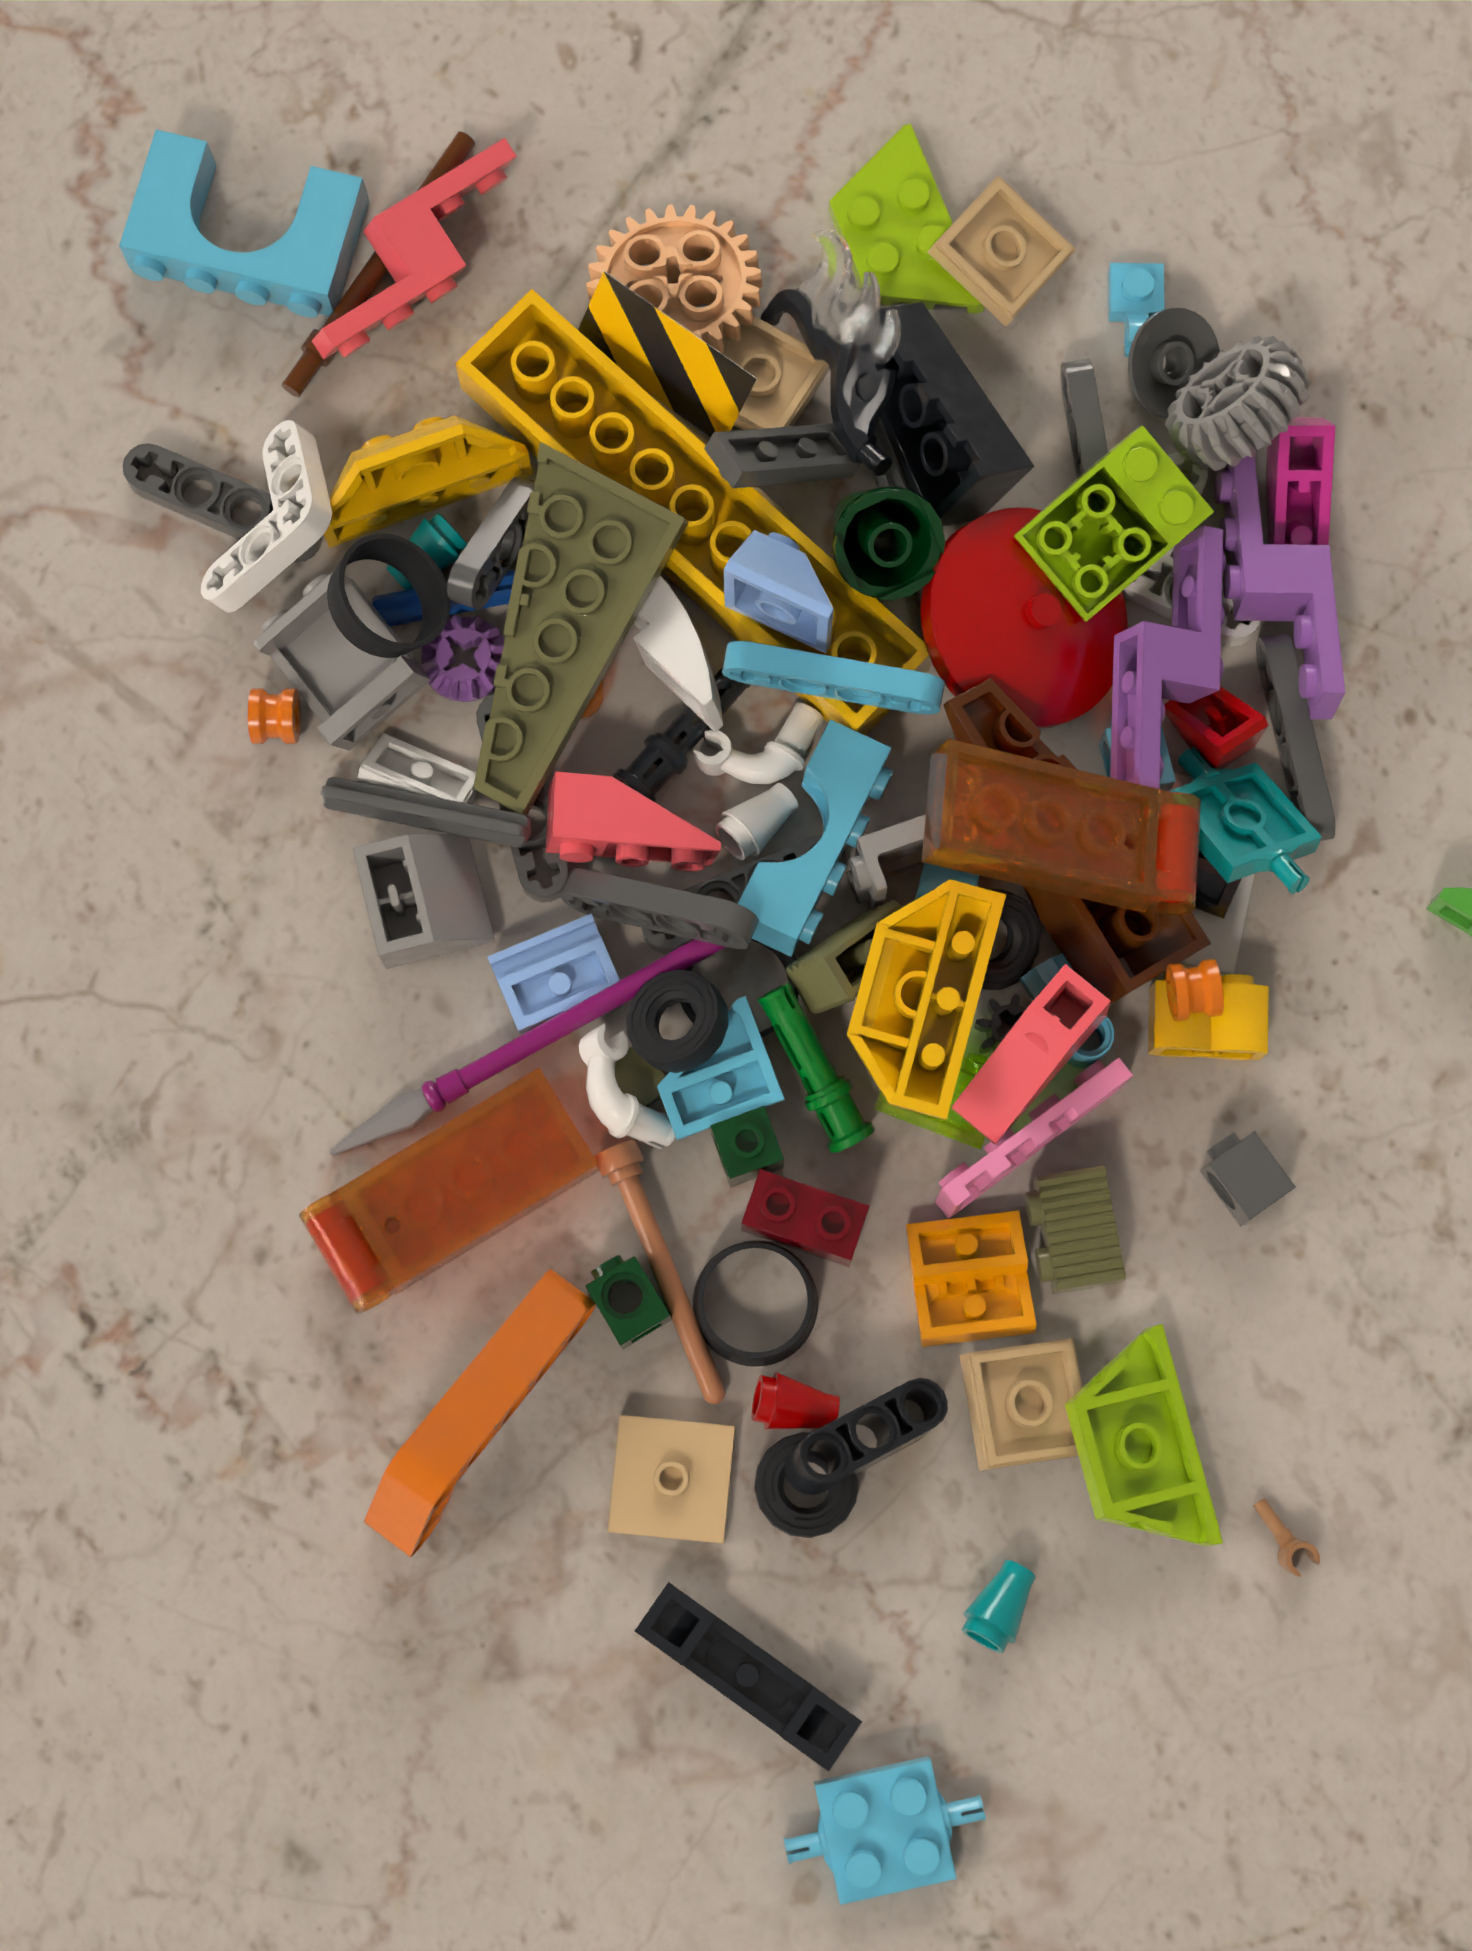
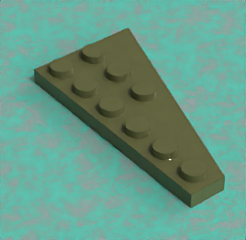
M540 442L537 455L538 469L534 490L530 491L527 507L529 516L523 547L519 548L503 632L505 640L500 665L497 664L493 683L495 692L489 721L485 725L473 789L507 808L528 815L688 525L684 517Z

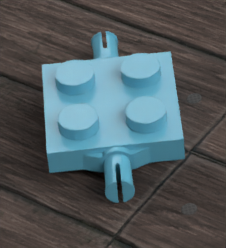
M929 1756L814 1781L820 1809L817 1826L818 1832L783 1839L789 1864L824 1856L825 1862L833 1872L839 1903L842 1905L957 1879L950 1850L951 1827L980 1820L985 1821L986 1816L980 1795L946 1803L937 1789L931 1759Z

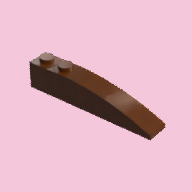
M991 678L948 700L943 705L978 796L987 793L1007 845L1005 854L1035 911L1073 971L1111 1001L1110 1005L1166 972L1167 965L1180 963L1211 944L1186 902L1168 903L1156 898L1158 857L1153 848L1140 834L1133 837L1113 816L1117 810L1103 795L1096 798L1075 776L1079 770L1063 754L1060 757L1056 756L1039 738L1041 730Z

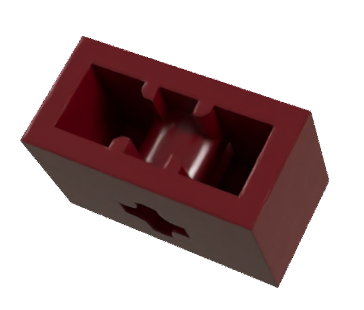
M759 1169L741 1222V1231L850 1267L869 1205Z

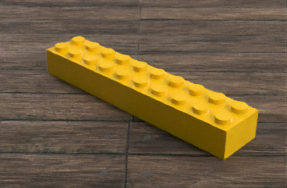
M533 289L519 300L455 363L461 389L514 438L524 444L536 458L540 442L684 517L688 525L662 572L737 641L755 642L924 673L930 670L931 659L926 644L876 598L864 595L852 588L839 573L835 561L753 487L733 489L721 476L719 469L704 450L706 445ZM754 530L767 536L771 532L782 534L796 542L800 547L799 551L807 555L834 608L831 644L826 653L725 607L724 568L728 560ZM794 692L807 705L820 712L827 723L831 719L865 736L891 710Z

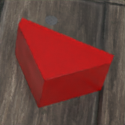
M1221 686L1219 691L1189 704L1172 700L1164 704L1165 715L1189 748H1197L1210 766L1216 769H1223L1253 749L1269 726L1265 716Z

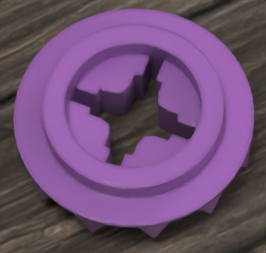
M454 615L451 620L447 621L445 628L436 639L422 646L421 667L431 679L428 684L441 696L454 701L470 702L486 697L495 690L493 683L497 664L500 665L504 639L497 627H493L483 621L478 615L474 618ZM451 643H454L456 647L460 646L464 650L477 646L478 649L475 650L473 656L480 672L477 673L473 667L469 668L463 663L456 668L454 666L451 668L455 661Z

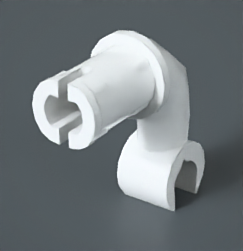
M796 703L775 741L767 742L764 751L757 754H746L732 749L730 739L721 731H705L706 744L718 748L720 751L714 756H706L694 749L696 763L699 769L707 775L718 776L726 772L750 784L773 783L788 777L795 770L800 771L806 764L803 756L823 724L824 718L820 712L804 703Z
M604 1023L585 1034L579 1042V1053L582 1060L588 1066L586 1090L590 1107L598 1119L608 1127L610 1135L616 1138L629 1136L657 1149L669 1146L674 1140L675 1134L668 1115L643 1106L635 1096L629 1093H622L617 1085L615 1062L622 1059L628 1050V1040L624 1031L605 1041Z

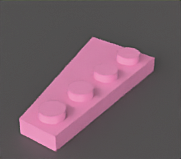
M1117 1058L1107 1067L1100 1060L1096 1061L1073 1079V1082L1078 1087L1062 1100L1056 1094L1051 1095L1028 1114L1033 1120L1016 1134L1010 1128L996 1145L990 1142L983 1148L987 1153L985 1157L971 1167L964 1162L941 1179L938 1183L942 1188L935 1200L936 1205L947 1219L952 1218L1125 1086L1133 1074L1120 1058Z

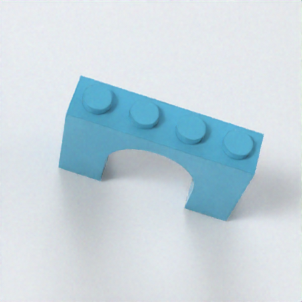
M156 129L119 245L129 268L142 278L162 281L163 277L182 281L189 288L202 293H213L216 289L233 293L242 301L253 305L262 306L267 302L284 305L293 313L303 317L315 318L318 314L330 316L341 299L369 205L363 178L310 166L296 216L288 231L278 241L266 248L252 252H232L215 246L200 233L202 212L217 167L208 142Z

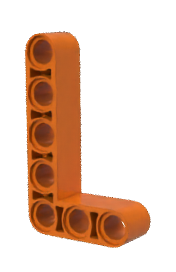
M549 1269L396 1453L381 1478L364 1523L406 1555L412 1557L439 1523L458 1481L586 1323L596 1307L594 1300L555 1271Z

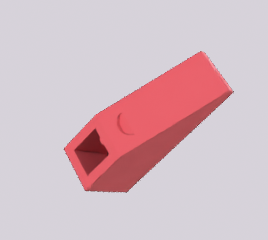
M555 771L548 788L545 853L560 854V859L575 863L589 862L593 860V857L616 858L615 862L618 865L626 867L646 866L649 864V861L671 863V867L675 870L693 872L700 871L705 866H711L721 851L720 841L612 776Z
M1065 964L1024 1011L952 1105L951 1109L996 1145L1107 1017L1111 1001Z

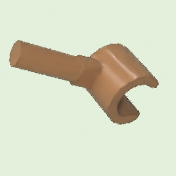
M1265 1498L1253 1505L1275 1536L1274 1539L1280 1546L1278 1561L1286 1571L1301 1577L1299 1571L1292 1564L1293 1553L1300 1548H1304L1308 1558L1313 1563L1319 1565L1320 1555L1318 1550L1312 1544L1295 1538L1290 1530L1284 1526Z

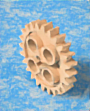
M671 204L667 206L664 218L658 219L650 208L646 209V223L640 225L634 219L626 218L628 232L625 235L611 229L608 232L611 247L598 245L596 247L598 262L589 263L588 266L591 281L586 283L589 301H591L601 275L605 271L721 354L724 353L722 339L724 336L739 341L741 339L740 324H753L752 308L760 307L761 269H759L757 251L749 249L747 234L735 236V227L732 220L717 227L715 211L711 210L700 220L696 218L694 205H690L684 217L676 216L675 209ZM651 263V265L641 266L643 264ZM702 304H707V305H709V306L702 307V308H701V307H696V306L702 305Z

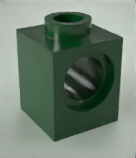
M765 1106L710 1125L711 1137L730 1188L757 1178L759 1169L772 1173L784 1168V1157Z
M617 1255L590 1272L595 1280L585 1285L623 1350L672 1321L669 1312L635 1256L624 1262L621 1255ZM623 1283L634 1284L642 1291L640 1306L635 1311L627 1314L616 1312L610 1306V1295L613 1289Z

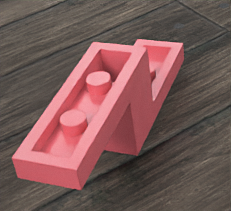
M505 138L381 212L371 220L363 233L396 283L319 331L312 340V343L323 359L337 351L341 353L343 358L350 356L371 341L367 333L383 323L387 331L414 315V311L410 307L414 303L427 297L430 303L433 304L458 287L454 278L467 265L439 221L444 220L462 208L465 203L461 197L477 188L479 193L484 195L508 178L504 170L517 156Z

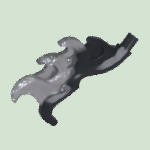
M820 230L812 233V238L822 245L821 260L816 271L796 290L785 289L777 293L761 314V320L775 326L780 322L781 316L785 313H789L795 320L814 360H823L829 365L831 371L830 411L834 429L842 446L854 463H863L876 476H881L889 470L892 460L876 445L877 438L874 435L876 421L891 398L895 384L896 372L893 369H885L884 364L894 355L899 346L901 321L897 310L889 309L886 311L885 325L881 326L879 317L880 287L873 272H864L863 288L860 289L854 279L852 254L844 237L835 231Z

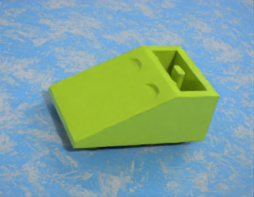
M1142 425L1127 435L1016 533L1014 538L1081 618L1087 622L1214 513V510Z

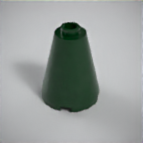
M880 487L857 491L846 495L840 500L833 515V556L839 573L852 588L870 597L892 601L911 596L930 582L935 574L933 568L938 562L941 553L943 554L945 537L942 521L929 502L917 493L901 487Z

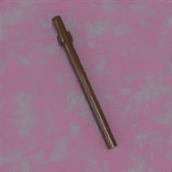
M459 131L418 190L461 165L476 145L475 141L468 134ZM376 251L369 258L320 330L368 300L388 271ZM312 330L301 346L302 356L281 384L288 393L299 398L319 368L321 366L328 367L337 354L335 352L326 359L322 358L312 343V340L320 330Z

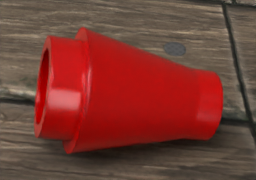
M775 1372L773 1377L760 1375L754 1391L751 1419L755 1422L764 1423L765 1429L821 1428L838 1419L840 1397L827 1394L778 1372Z

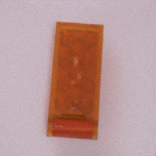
M948 739L931 754L922 862L1134 911L1144 912L1150 907L1152 911L1162 915H1187L1196 909L1201 800L1188 793L1169 792Z
M539 1067L334 1192L310 1204L300 1212L299 1217L356 1314H361L379 1305L393 1294L397 1295L599 1172L600 1167ZM399 1221V1230L396 1233L389 1234L387 1231L389 1223Z

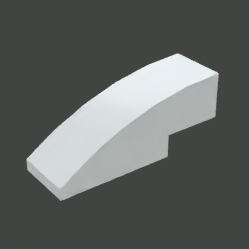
M659 576L633 623L640 630L633 639L645 665L716 732L723 726L720 696L710 663L687 611L669 584Z

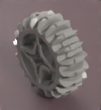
M1260 336L1253 337L1247 344L1239 341L1231 350L1227 352L1221 350L1218 357L1209 363L1204 362L1203 368L1197 374L1188 377L1189 383L1177 390L1175 394L1177 400L1168 407L1169 416L1165 425L1169 430L1168 435L1174 441L1173 446L1183 458L1186 457L1191 464H1195L1200 470L1212 468L1214 471L1223 469L1227 464L1232 467L1237 466L1244 457L1250 456L1253 458L1257 451L1265 445L1272 446V440L1279 433L1287 432L1289 421L1299 417L1301 414L1299 406L1304 404L1309 398L1307 389L1311 381L1306 375L1307 372L1302 365V360L1293 348L1289 349L1284 341H1278L1274 336L1264 339Z

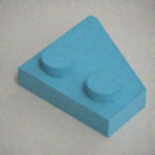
M746 996L738 998L730 1006L731 1008L728 1010L729 1026L722 1045L714 1055L693 1070L679 1073L669 1072L657 1085L677 1140L708 1130L710 1125L762 1106L766 1108L785 1100Z

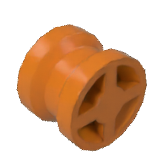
M263 688L250 689L248 698V730L251 743L264 744L269 738H280L285 744H297L301 725L300 698L297 688H285L280 694H268Z
M1202 960L1197 967L1185 968L1180 963L1167 965L1166 990L1170 1012L1175 1022L1185 1021L1191 1014L1203 1012L1208 1017H1217L1223 1014V986L1216 960Z

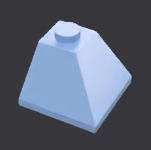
M754 530L728 560L724 568L725 607L826 653L831 644L834 608L807 555L799 551L800 547L796 542L782 534L771 532L767 536Z

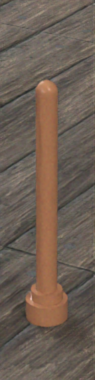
M636 1139L601 1151L594 1156L602 1178L608 1177L612 1186L618 1185L702 1395L708 1403L718 1404L725 1398L726 1391L639 1176L643 1174L640 1163L645 1160Z

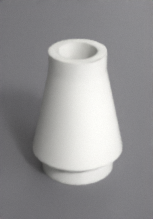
M776 783L769 790L724 811L721 815L722 821L715 825V832L723 846L735 858L744 860L749 855L756 857L787 818L799 808L798 802L785 785Z

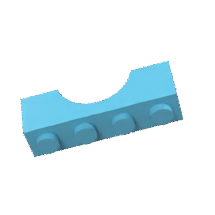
M830 719L807 764L801 785L818 806L823 821V836L810 851L796 859L778 863L758 862L738 902L739 905L752 911L759 919L752 939L792 957L800 940L807 944L811 943L824 915L815 910L823 892L831 896L835 894L847 868V865L839 862L847 844L856 848L857 838L864 835L871 819L862 814L870 797L880 801L894 771L885 767L891 747Z

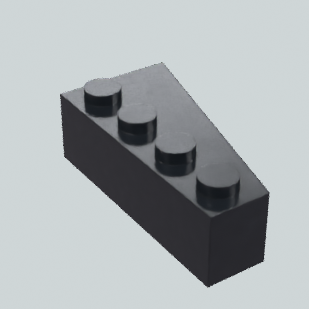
M923 302L869 310L845 338L848 343L876 344L883 353L884 368L893 369L896 372L891 398L879 417L911 490L931 504L941 519L942 526L972 521L985 515L1035 467Z

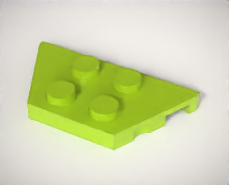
M911 123L904 125L829 200V213L864 299L868 304L893 306L897 303L911 304L923 302L929 310H934L936 304L967 307V313L970 314L984 312L985 307L927 253L953 223Z
M1163 1323L1145 1328L1065 1403L1095 1519L1205 1547L1222 1544V1536Z

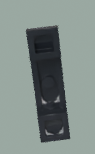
M670 1582L664 1587L635 1629V1632L690 1670L828 1772L863 1722Z

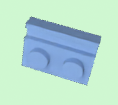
M592 914L487 957L519 1034L528 1032L620 981Z

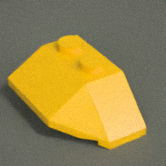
M456 415L445 419L442 417L427 418L417 423L412 431L395 437L382 435L372 438L362 445V449L351 452L329 496L332 518L324 533L328 547L337 546L505 485L516 476L527 477L532 475L527 448L520 442Z
M949 879L876 924L848 1027L847 1037L889 1105L944 1120L947 1119L1006 894Z

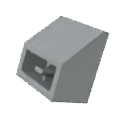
M405 834L352 848L378 956L386 969L495 942L470 838L453 834Z

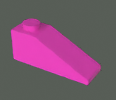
M1297 417L1289 421L1287 432L1279 433L1272 440V446L1267 445L1268 544L1329 545L1336 425L1323 417Z

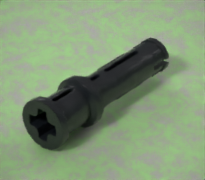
M722 667L714 676L720 696L723 716L751 684L729 679L723 675ZM686 706L662 734L659 732L650 734L644 740L646 747L626 769H618L613 774V777L656 803L655 794L674 773L682 774L688 763L687 755L705 736L704 732L709 731L711 728L702 719L695 726H692L690 723L697 714ZM680 736L682 740L676 745L673 741ZM653 764H656L657 768L647 779H644V773Z

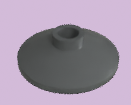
M1168 308L1150 316L1137 331L1132 341L1128 358L1129 380L1140 404L1152 414L1168 418L1169 413L1167 409L1171 403L1177 400L1175 396L1177 390L1189 383L1188 377L1197 374L1203 368L1204 362L1209 363L1218 357L1220 352L1218 341L1208 322L1192 310ZM1164 357H1165V359H1166V366H1165V368H1163V360H1164Z

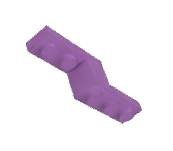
M1247 456L1237 466L1232 467L1227 464L1224 470L1217 471L1215 477V501L1217 504L1224 505L1225 515L1221 519L1219 529H1223V551H1228L1229 565L1226 566L1223 577L1224 597L1233 601L1234 620L1295 621L1294 644L1297 649H1303L1304 664L1301 665L1299 672L1301 698H1308L1310 719L1332 720L1345 695V684L1330 545L1263 544L1255 457Z
M1204 525L1189 533L1174 546L1172 626L1142 621L1114 635L1110 798L1131 801L1159 789L1164 768L1163 758L1160 754L1161 725L1165 715V706L1162 699L1189 704L1220 690V681L1224 670L1223 660L1220 657L1221 627L1225 617L1222 605V574L1226 564L1223 552V529Z

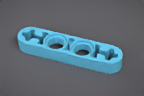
M747 641L728 643L722 669L724 676L745 684L915 714L938 713L941 709L945 687L944 680L924 672Z

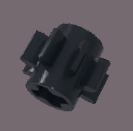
M1014 994L1009 1005L1002 1007L996 1000L991 998L987 1003V1008L992 1019H976L974 1029L986 1032V1040L979 1048L981 1054L991 1049L995 1051L1003 1040L997 1034L1002 1025V1019L1007 1025H1013L1026 1010L1019 1006V994Z

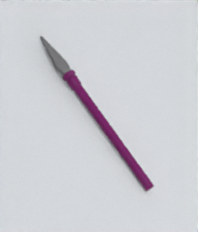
M698 940L686 943L459 1070L456 1068L435 1078L436 1083L429 1080L422 1084L421 1089L399 1094L330 1150V1154L336 1155L414 1129L433 1111H443L446 1108V1102L449 1104L453 1103L470 1092L469 1089L632 1000L642 986L657 975L678 969L686 970L726 947Z

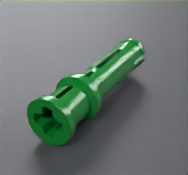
M790 982L782 984L768 991L765 995L760 996L757 1001L766 1016H768L780 1043L793 1067H795L807 1092L804 1095L806 1100L804 1104L808 1111H815L830 1140L826 1145L831 1154L840 1152L870 1136L876 1129L872 1122L864 1121L850 1094L853 1088L850 1080L845 1079L843 1075L838 1076L830 1063L818 1036L798 1002Z

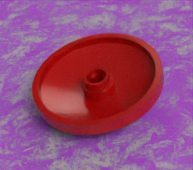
M1023 507L1004 508L976 518L959 528L945 541L943 554L941 553L938 562L933 568L935 574L930 582L923 587L921 625L923 637L934 668L955 697L991 678L1040 730L1067 723L1082 716L1098 704L1113 685L1114 635L1128 629L1127 611L1124 596L1121 592L1085 622L1014 538V535L1042 510Z

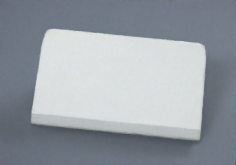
M385 733L382 734L361 764L357 780L359 782L472 804L478 792L473 789L476 777L475 772Z

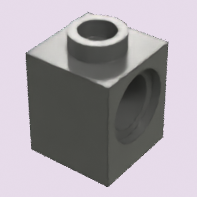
M1255 1131L1242 1140L1238 1138L1235 1132L1206 1151L1213 1161L1200 1170L1240 1227L1296 1188Z

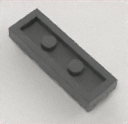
M833 423L714 432L704 448L719 469L721 476L733 489L853 477L861 463H854L836 434Z

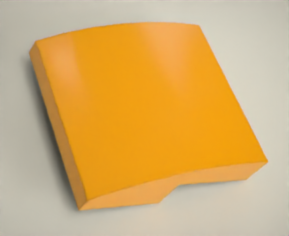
M1019 1210L906 1224L921 1347L1036 1333V1319L1027 1273L1028 1258Z

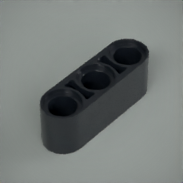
M912 1379L813 1431L790 1451L785 1461V1473L789 1483L794 1489L803 1494L816 1495L823 1493L914 1444L944 1420L948 1410L945 1392L937 1383L930 1379ZM905 1400H912L922 1408L924 1422L916 1421L908 1415L905 1409ZM856 1425L866 1426L874 1433L877 1441L876 1448L862 1444L856 1433ZM807 1451H816L826 1459L828 1474H819L810 1467L807 1460Z

